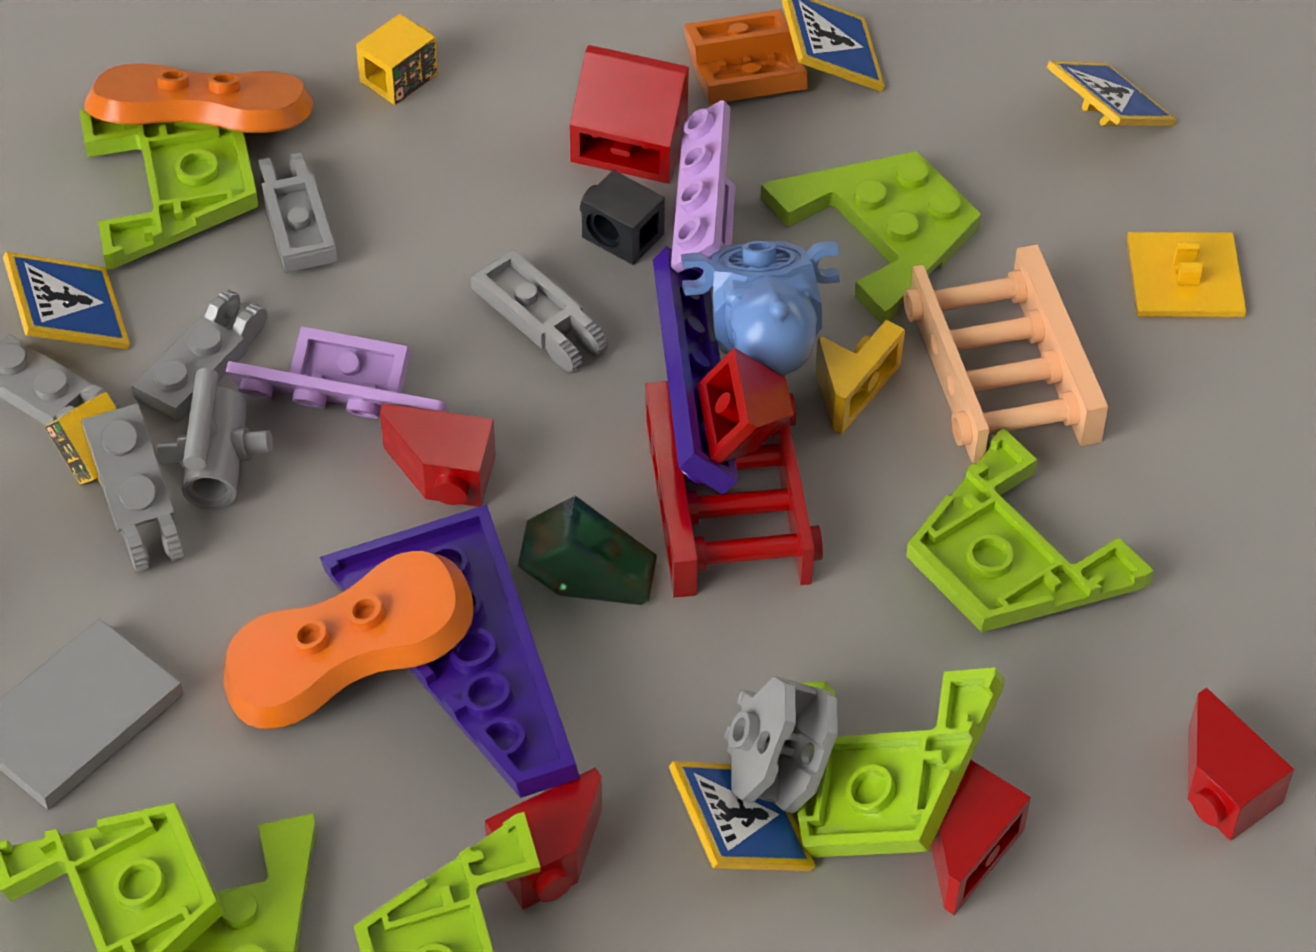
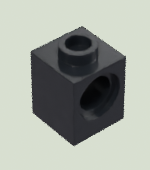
M615 170L610 172L598 185L589 187L580 202L582 238L632 265L664 235L665 197Z

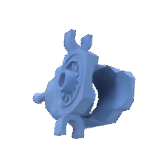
M752 241L746 244L722 246L717 253H713L710 256V260L701 253L681 254V262L684 269L699 267L704 270L699 279L682 281L685 296L699 295L708 292L713 286L714 332L721 352L727 355L733 348H736L784 376L798 370L812 354L815 336L822 329V303L817 282L824 284L840 282V275L836 268L820 269L817 267L818 262L825 256H839V247L836 241L819 242L812 245L805 252L804 248L786 241Z

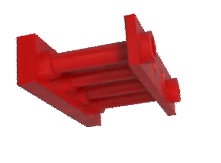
M668 381L645 383V421L673 598L697 596V572L707 571V565L795 557L800 585L812 584L814 561L823 559V542L820 526H810L790 427L796 426V406L792 392L789 395L794 415L789 419L781 432L772 435L773 444L762 445L754 452L735 458L737 470L778 466L782 488L727 493L724 495L697 496L696 491H686L684 481L690 479L678 466ZM786 511L790 534L705 542L703 536H693L692 526L699 525V519Z

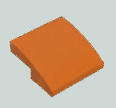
M781 9L684 24V33L700 86L709 105L721 100L729 102L807 89V70L803 64L798 63L787 19Z

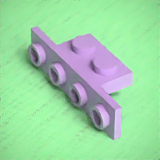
M724 100L706 109L702 108L695 111L687 120L683 121L671 268L677 273L685 270L681 262V254L701 253L710 260V256L713 253H717L722 246L732 245L736 186L726 177L731 107Z
M303 326L300 327L290 372L228 361L225 372L239 385L238 390L241 393L252 397L271 399L273 392L293 395L292 401L294 403L315 409H324L326 402L346 405V412L368 419L379 418L382 403L451 413L443 401L402 393L411 356V350L408 346Z

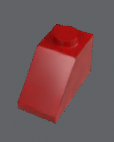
M733 348L697 384L710 459L718 464L756 451L772 435L781 432L789 419L794 415L786 378L736 348Z
M382 403L380 420L383 448L424 498L440 501L448 505L482 506L496 455L494 419Z
M1206 687L1197 694L1189 724L1187 799L1192 803L1195 812L1202 821L1210 826H1216L1232 841L1284 803L1294 768Z
M972 759L967 766L931 845L944 909L953 915L958 912L1025 830L1031 800L1029 795Z
M596 767L580 774V779L553 787L485 820L487 837L503 826L502 823L513 815L525 813L541 872L505 882L522 910L540 901H554L563 896L572 885L578 883L602 811V776Z

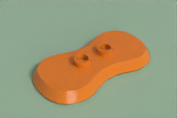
M135 63L111 67L101 73L85 98L84 108L94 118L117 124L136 125L190 122L218 126L234 131L266 133L287 130L301 124L311 114L314 108V99L301 79L285 73L273 71L200 73L157 64Z
M425 551L400 553L378 564L349 589L326 601L301 608L274 611L253 619L233 636L225 656L223 684L232 710L245 724L258 729L286 727L307 718L342 689L366 676L383 671L417 667L437 660L453 649L464 638L472 624L474 613L473 598L465 576L457 565L445 556Z

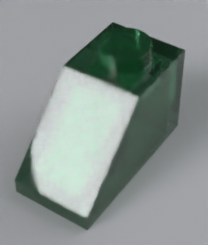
M573 496L527 520L517 567L559 596L643 605L650 600L657 554L580 498Z

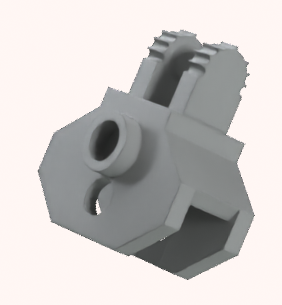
M773 676L757 693L743 689L740 691L736 703L742 707L741 712L734 717L732 724L728 725L724 739L729 743L726 752L731 755V792L742 801L753 803L756 799L774 803L783 811L795 813L817 792L838 735L837 697L823 689Z

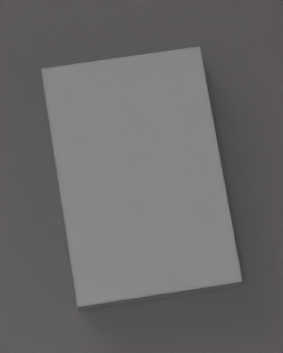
M98 618L0 699V771L49 810L184 695L181 682Z

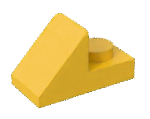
M885 320L871 337L865 335L859 341L854 352L825 337L820 336L818 338L816 375L834 431L843 434L901 366L904 328Z

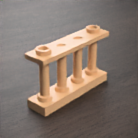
M1038 244L1017 248L1014 271L1008 272L1007 278L940 290H933L924 265L913 266L911 287L905 290L903 294L905 313L909 322H917L952 411L951 424L954 439L958 446L965 445L972 463L976 465L986 453L988 435L996 434L1003 428L1007 431L1063 421L1065 426H1072L1080 446L1102 442L1109 406ZM1011 299L1014 304L1020 303L1024 317L949 330L942 311ZM1028 339L1031 344H1037L1041 358L966 371L958 351ZM1045 380L1047 384H1054L1059 397L1056 400L983 413L975 392Z

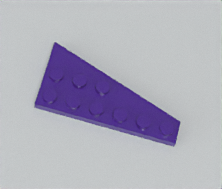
M487 504L320 557L325 573L342 592L357 583L378 564L400 553L425 551L445 556L454 562L465 576L472 593L474 608L472 624L464 638L448 653L435 661L408 669L520 798L580 779L569 741Z

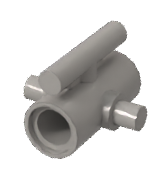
M201 368L195 374L187 434H180L177 441L158 443L157 456L161 465L180 463L184 468L182 493L189 502L203 508L218 509L231 504L237 495L241 461H250L253 454L272 452L273 439L270 430L250 432L245 427L248 408L246 399L242 394L233 389L217 387L218 373L210 368Z

